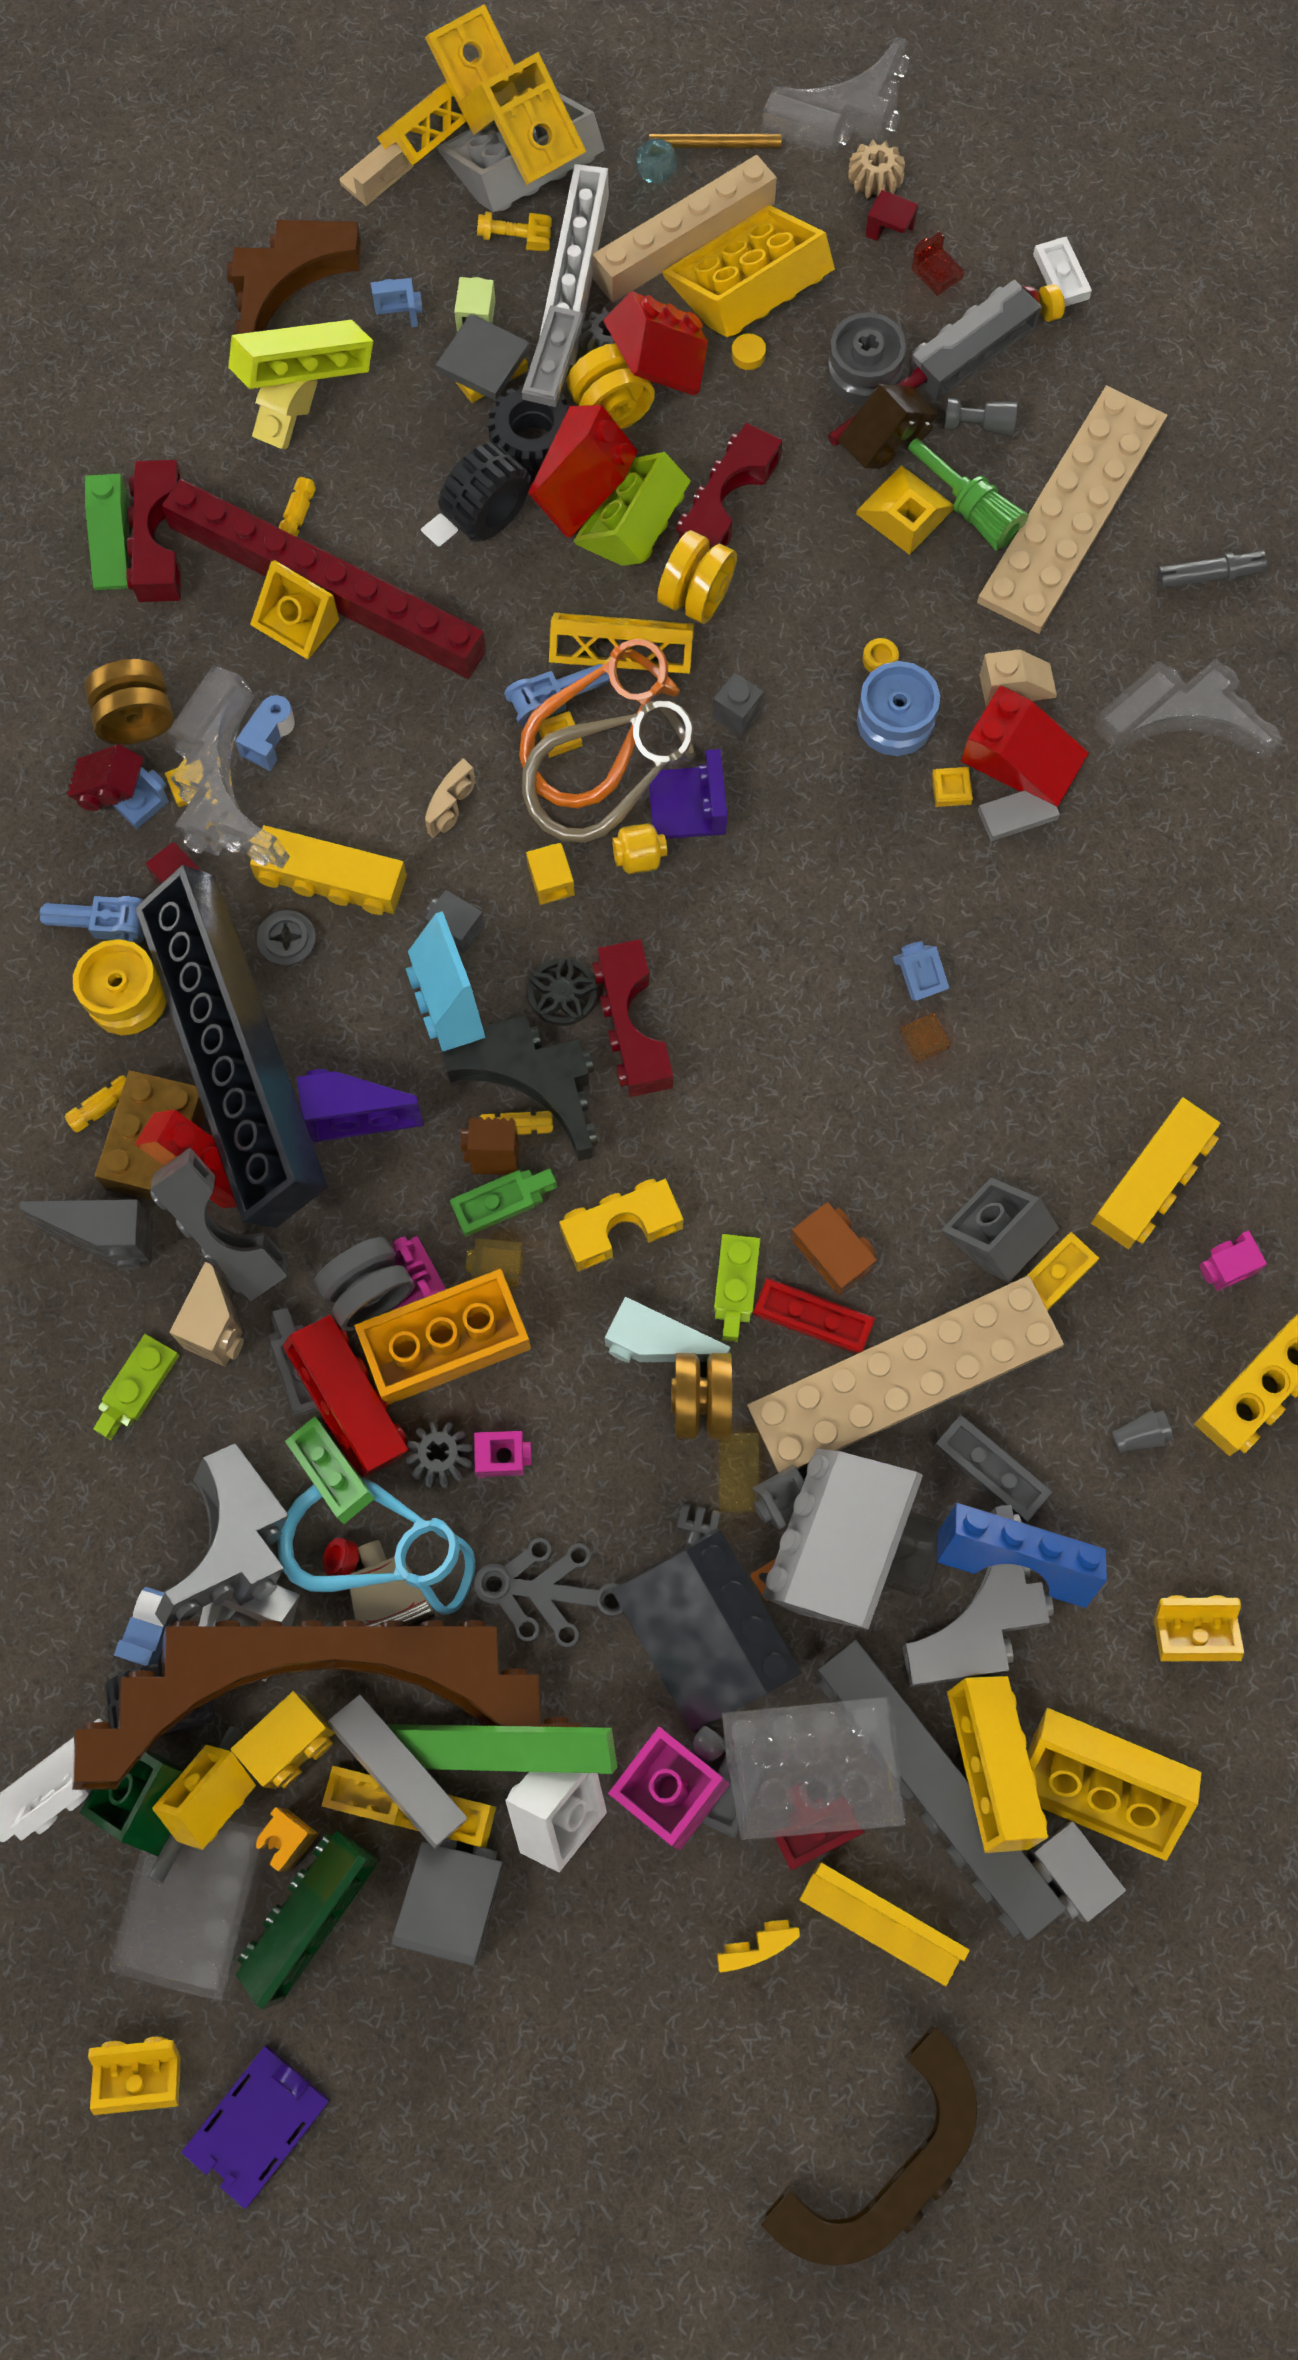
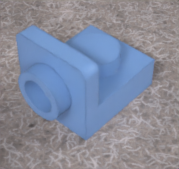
M142 767L133 799H125V801L118 802L113 807L138 829L169 802L164 791L167 785L154 770L148 773Z
M922 941L914 942L901 948L902 954L893 957L894 963L901 966L911 1000L917 1001L949 989L936 946L923 945Z

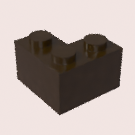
M879 384L838 441L864 468L880 469L887 466L896 455L895 450L902 441L912 442L916 438L919 440L924 439L933 428L932 423L939 414L913 387Z

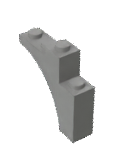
M1012 1505L998 1506L990 1512L1021 1522L1019 1514L1013 1515ZM998 1564L987 1567L979 1590L957 1619L941 1631L927 1638L906 1643L902 1646L909 1687L1002 1674L1009 1671L1008 1663H1013V1650L1010 1639H1004L1002 1632L1041 1627L1050 1623L1049 1616L1053 1615L1054 1609L1049 1591L1044 1592L1042 1582L1026 1584L1025 1578H1030V1568L1015 1564Z

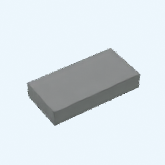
M1025 790L979 805L978 813L991 841L1058 820L1060 816L1056 806Z

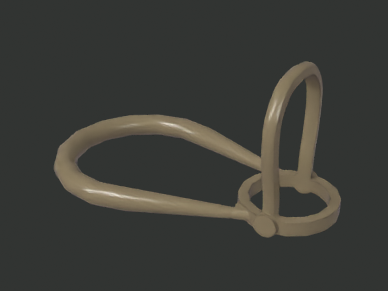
M651 701L642 706L641 711L636 714L572 725L547 734L531 750L522 770V795L529 815L544 832L563 842L587 843L606 836L625 818L667 762L671 761V763H674L679 759L691 762L695 759L696 754L692 744L694 726L690 715L682 706L672 701ZM656 710L662 711L668 718L682 742V746L669 756H661L651 752L645 746L641 736V726L645 717ZM674 711L682 717L686 731ZM631 722L637 748L645 757L653 760L656 766L599 823L586 828H568L553 821L541 807L536 793V775L543 758L555 746Z

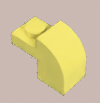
M300 381L261 387L255 402L260 405L252 437L280 449H287L297 415H308L318 381Z

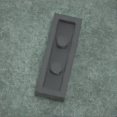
M962 1415L955 1420L934 1445L935 1448L1004 1506L1012 1505L1013 1514H1019L1020 1519L1025 1524L1052 1493L1048 1487Z

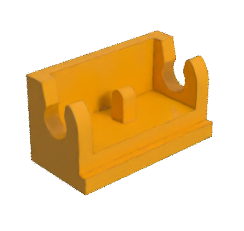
M275 1807L270 1813L273 1818L257 1838L256 1848L261 1849L264 1847L266 1841L270 1838L268 1848L271 1850L273 1848L280 1849L274 1854L270 1865L278 1872H291L318 1837L319 1833L289 1809Z

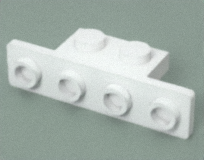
M97 1719V1720L94 1721V1722H104V1721L101 1720V1719ZM74 1737L0 1792L1 1842H5L14 1834L22 1841L34 1831L37 1834L43 1833L56 1821L59 1812L65 1808L72 1811L86 1799L89 1794L86 1790H72Z

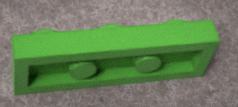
M316 1416L285 1440L334 1515L343 1524L348 1522L375 1499L327 1428Z

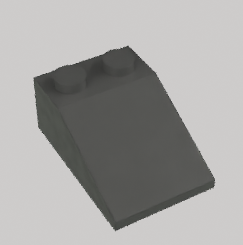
M137 1199L20 1202V1210L40 1230L111 1264H116L118 1269L136 1270L140 1268V1264H151L153 1219Z

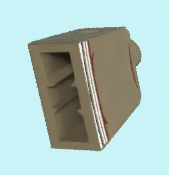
M380 1540L358 1547L364 1569L350 1575L394 1573L396 1568L395 1558L386 1559ZM406 1563V1569H407V1571H408L409 1573H412V1571L410 1570L408 1564ZM406 1580L350 1589L355 1620L363 1621L364 1626H380L381 1622L390 1620L403 1621L405 1626H409L435 1616L432 1606L426 1600L422 1591L419 1588L408 1585Z

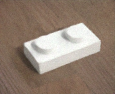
M1067 236L1035 246L1033 255L1047 285L1056 284L1061 289L1065 306L1090 299L1091 287Z

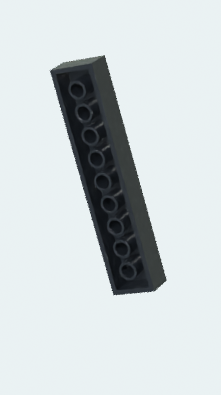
M182 865L135 909L242 1222L277 1228L326 1190L328 1185L215 875Z

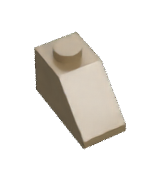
M1023 650L984 655L980 680L986 707L1000 685L1031 701L1056 698L1057 694L1050 663Z

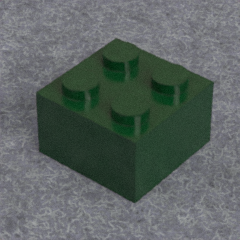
M147 1750L121 1781L117 1789L91 1790L79 1813L120 1842L158 1857L171 1833L153 1811L152 1807L184 1770L159 1754Z

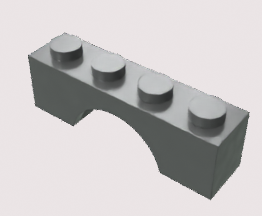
M188 1148L153 1173L150 1187L151 1196L161 1209H168L176 1218L178 1228L187 1238L193 1237L201 1246V1252L205 1259L211 1265H218L226 1274V1280L230 1287L236 1293L242 1292L251 1302L287 1277L288 1258L265 1232L252 1235L236 1234L224 1229L212 1218L208 1210L207 1201L213 1193L215 1175L191 1148Z

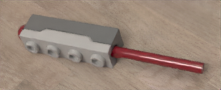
M1015 279L1005 287L996 288L982 304L972 306L956 323L943 327L937 337L928 343L920 344L911 355L910 376L897 385L911 386L914 389L921 386L935 401L939 400L1037 327L1042 308L1039 304L1040 296L1038 291L1032 286L1022 287ZM856 415L828 434V439L833 446L840 444L838 439Z

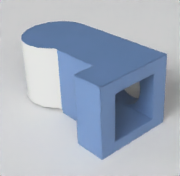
M274 695L266 698L235 740L241 757L268 771L272 770L278 760L274 749L281 737L293 730L295 725L291 705L285 697Z
M150 1587L143 1588L136 1601L133 1616L130 1617L123 1639L118 1642L114 1656L143 1666L158 1663L163 1649V1635L166 1626L162 1625L155 1612L164 1592Z

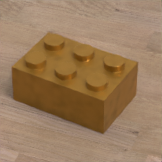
M129 1070L94 1175L104 1189L153 1200L150 1193L152 1176L163 1165L138 1148L135 1143L155 1112L177 1110L201 1128L206 1114L196 1086Z

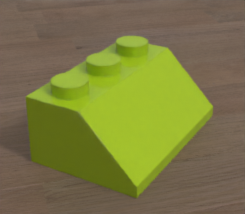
M665 452L635 458L625 480L583 524L573 542L621 566L645 562L652 554V547L658 536L667 528L668 519L675 507L683 501L684 492L691 480Z

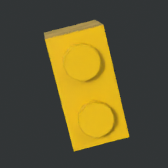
M205 1745L152 1809L177 1842L203 1850L217 1836L219 1830L230 1816L242 1806L245 1798L256 1784L232 1751Z

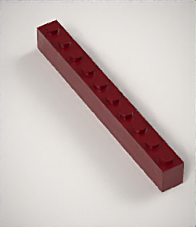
M182 479L178 481L162 504L169 528L265 577L267 576L271 561L279 562L331 593L334 597L338 614L467 679L470 678L486 653L484 631Z

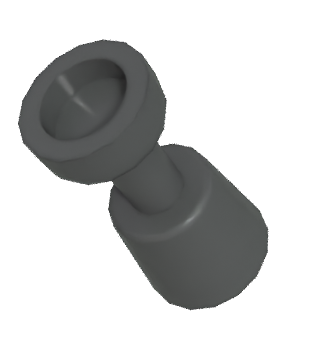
M948 397L944 429L954 430L958 428L959 422L983 423V431L1013 437L1017 415V401L986 402L984 409L961 407L960 399Z

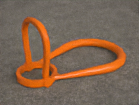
M643 639L625 641L611 651L609 662L549 697L531 713L521 732L519 757L522 768H524L528 756L534 748L535 736L542 722L605 672L609 675L611 685L618 694L641 703L638 713L641 711L642 706L649 703L652 697L658 696L661 692L672 697L678 696L680 689L668 677L666 656L659 646ZM639 645L652 650L658 658L660 669L642 654L629 648ZM630 658L635 660L658 679L649 691L641 694H633L625 690L620 684L616 673L619 659ZM633 724L606 779L593 790L580 794L560 792L547 784L539 771H537V794L556 806L576 809L601 802L618 787L627 770L636 744L633 737Z

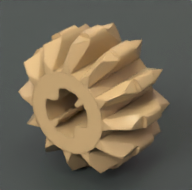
M872 139L869 147L860 144L857 152L852 153L850 158L849 183L854 184L855 194L865 191L867 200L872 194L878 197L881 190L894 194L896 188L901 187L903 183L904 157L899 155L898 147L888 148L887 140L882 145H877Z

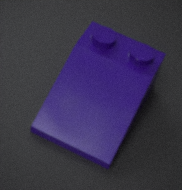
M326 1069L311 1070L306 1073V1076L297 1077L301 1113L313 1143L424 1126L423 1116L415 1095L336 1071L329 1072Z

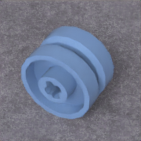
M896 661L883 664L869 674L862 686L856 721L860 736L869 747L885 755L902 756L914 753L927 743L934 730L940 703V692L937 682L928 671L914 663Z

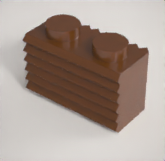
M471 1117L469 1119V1128H462L461 1151L464 1152V1162L470 1163L473 1174L508 1175L518 1170L520 1143L515 1120L512 1117L508 1121L504 1117L501 1120L497 1117L493 1120L489 1117L485 1120L482 1117H479L477 1120Z

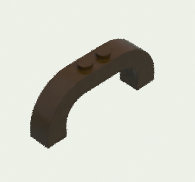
M931 2026L904 2056L926 2079L934 2094L936 2115L929 2135L869 2204L853 2216L841 2219L821 2216L811 2210L788 2186L759 2220L761 2226L782 2247L792 2254L813 2263L835 2266L848 2265L868 2259L887 2247L902 2230L906 2234L911 2232L924 2216L921 2208L931 2197L935 2200L941 2198L952 2185L953 2180L949 2176L962 2162L973 2139L977 2120V2099L973 2079L964 2059L954 2045L936 2027Z

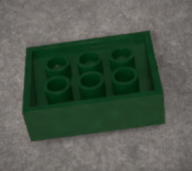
M336 1830L333 1836L328 1833L324 1835L312 1853L317 1857L308 1872L302 1868L288 1887L292 1894L283 1907L277 1904L263 1922V1926L267 1928L266 1932L258 1943L251 1940L237 1960L242 1966L235 1975L254 2004L261 2010L283 2002L380 1862L378 1857L342 1831Z

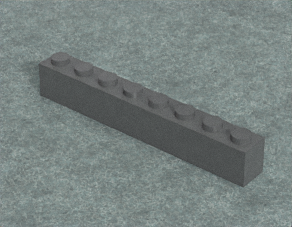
M857 1640L817 1670L816 1674L820 1680L816 1682V1685L830 1703L836 1699L842 1706L845 1713L841 1715V1718L855 1735L862 1732L871 1744L866 1750L881 1769L886 1765L897 1777L892 1782L896 1790L905 1801L909 1802L912 1798L923 1811L918 1815L923 1825L933 1836L939 1832L949 1846L944 1851L959 1870L965 1866L975 1878V1881L971 1883L972 1888L985 1904L992 1900L1002 1913L997 1918L999 1923L1013 1939L1019 1935L1022 1940L1029 1941L1066 1910V1907L1022 1851L985 1853L969 1783Z

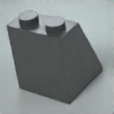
M446 1839L436 1849L430 1843L422 1842L391 1945L474 1966L480 1963L505 1862L496 1860L497 1851L478 1846L473 1847L472 1853L456 1850L458 1841Z

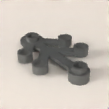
M544 1538L532 1540L527 1550L505 1566L489 1564L479 1570L474 1581L476 1594L482 1601L488 1604H499L514 1624L517 1637L526 1643L533 1642L538 1638L540 1627L536 1620L526 1617L512 1595L529 1597L555 1632L557 1643L563 1648L574 1647L578 1642L577 1640H579V1632L576 1626L565 1620L552 1601L598 1607L599 1611L607 1617H617L624 1613L620 1605L614 1609L608 1608L605 1605V1598L613 1594L612 1589L619 1586L618 1584H606L600 1590L555 1584L575 1568L581 1569L589 1564L591 1560L590 1550L581 1543L572 1545L568 1549L567 1555L532 1581L515 1578L535 1562L544 1563L549 1560L552 1548L550 1543ZM542 1543L546 1545L547 1553L543 1557H535L532 1549L536 1544ZM582 1549L586 1552L587 1557L584 1562L575 1563L571 1559L574 1550ZM493 1577H497L502 1581V1587L496 1592H492L487 1588V1582ZM524 1623H532L535 1626V1633L531 1637H523L520 1634V1628ZM565 1628H570L575 1633V1637L570 1643H564L559 1638L560 1632Z

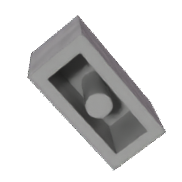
M1073 1821L1064 1823L1047 1839L1028 1852L1035 1860L1031 1864L1047 1884L1051 1882L1061 1896L1058 1898L1066 1907L1064 1912L1072 1920L1078 1917L1080 1921L1089 1922L1126 1892V1889Z

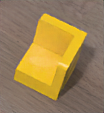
M561 843L526 852L528 869L540 905L575 895L574 881Z

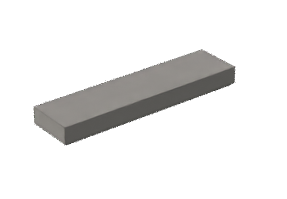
M361 1695L357 1696L328 1720L327 1725L434 1849L467 1821L466 1815Z

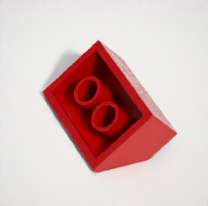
M631 291L603 321L632 374L693 396L697 395L700 392L708 340L701 330L703 327L702 322L690 311L686 313L670 303L666 305L656 301L649 295L645 297Z

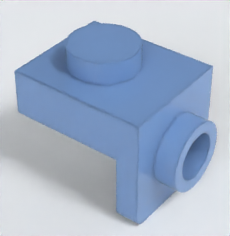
M412 278L386 279L379 282H371L376 315L409 311L411 327H418L417 314L423 313L420 291H413Z

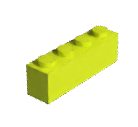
M353 320L236 334L231 337L228 368L249 389L369 372L373 340Z

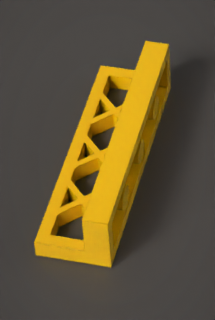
M475 58L470 63H477L479 58ZM445 81L380 134L377 139L384 149L396 142L411 165H414L463 125L466 119L464 115L451 111V97H454L447 81ZM430 114L443 117L442 132L430 129ZM409 131L422 134L421 149L416 152L405 136Z
M554 613L551 618L549 662L588 666L604 665L609 662L611 656L607 658L598 657L589 647L598 638L609 639L615 647L620 644L616 639L627 641L643 639L662 643L659 646L661 650L669 644L685 645L684 663H669L667 661L668 672L690 674L694 624ZM558 635L573 636L582 647L572 655L557 654ZM582 637L592 638L585 642ZM585 650L589 656H581L580 654ZM652 651L646 658L651 660L656 655ZM630 658L619 659L617 662V668L647 670ZM651 661L660 669L659 662Z
M823 1863L817 1864L799 1898L801 1902L944 1986H947L959 1961H965L970 1951L958 1942Z

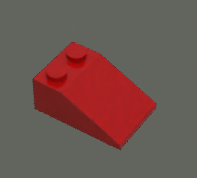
M602 405L570 406L528 494L564 536L572 537L625 480L638 450Z
M1000 685L969 735L960 762L1020 792L1025 790L1058 808L1089 752L1033 701Z

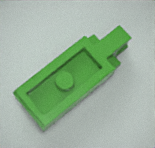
M551 1169L533 1176L530 1170L524 1172L517 1170L452 1198L450 1203L465 1237L534 1208L535 1205L543 1202L541 1195L558 1188Z

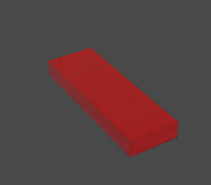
M769 1278L765 1280L753 1312V1316L855 1354L863 1352L875 1320L874 1317Z

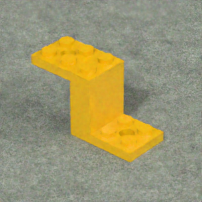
M485 4L425 37L473 135L496 123L526 186L587 152L539 52L514 65ZM464 45H473L478 50L479 60L477 63H470L465 59L463 55ZM535 126H541L547 131L548 142L546 145H539L535 142L533 138Z

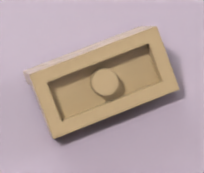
M396 142L386 149L380 144L340 178V184L365 206H368L413 168L414 165H411Z

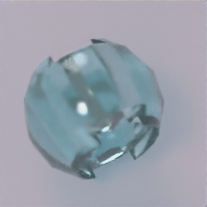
M652 138L645 141L639 147L635 157V165L641 178L650 183L659 184L667 181L673 175L677 166V156L670 143L663 139Z

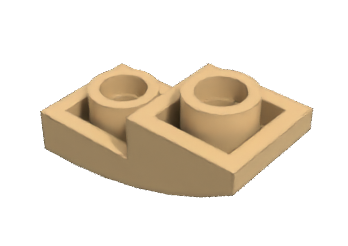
M464 758L445 776L428 806L425 822L428 834L432 838L439 832L445 833L455 825L459 816L456 799L462 800L466 798L474 788L476 783L474 770Z

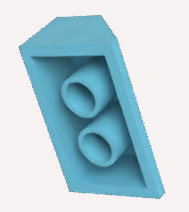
M443 911L435 913L408 950L412 966L405 969L412 990L420 988V991L414 994L421 1014L429 1013V1016L423 1018L429 1038L437 1037L443 1052L486 1037L471 984Z

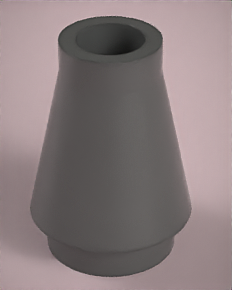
M1152 1409L1123 1427L1112 1431L1119 1453L1166 1447V1442L1174 1440L1164 1410L1154 1413Z

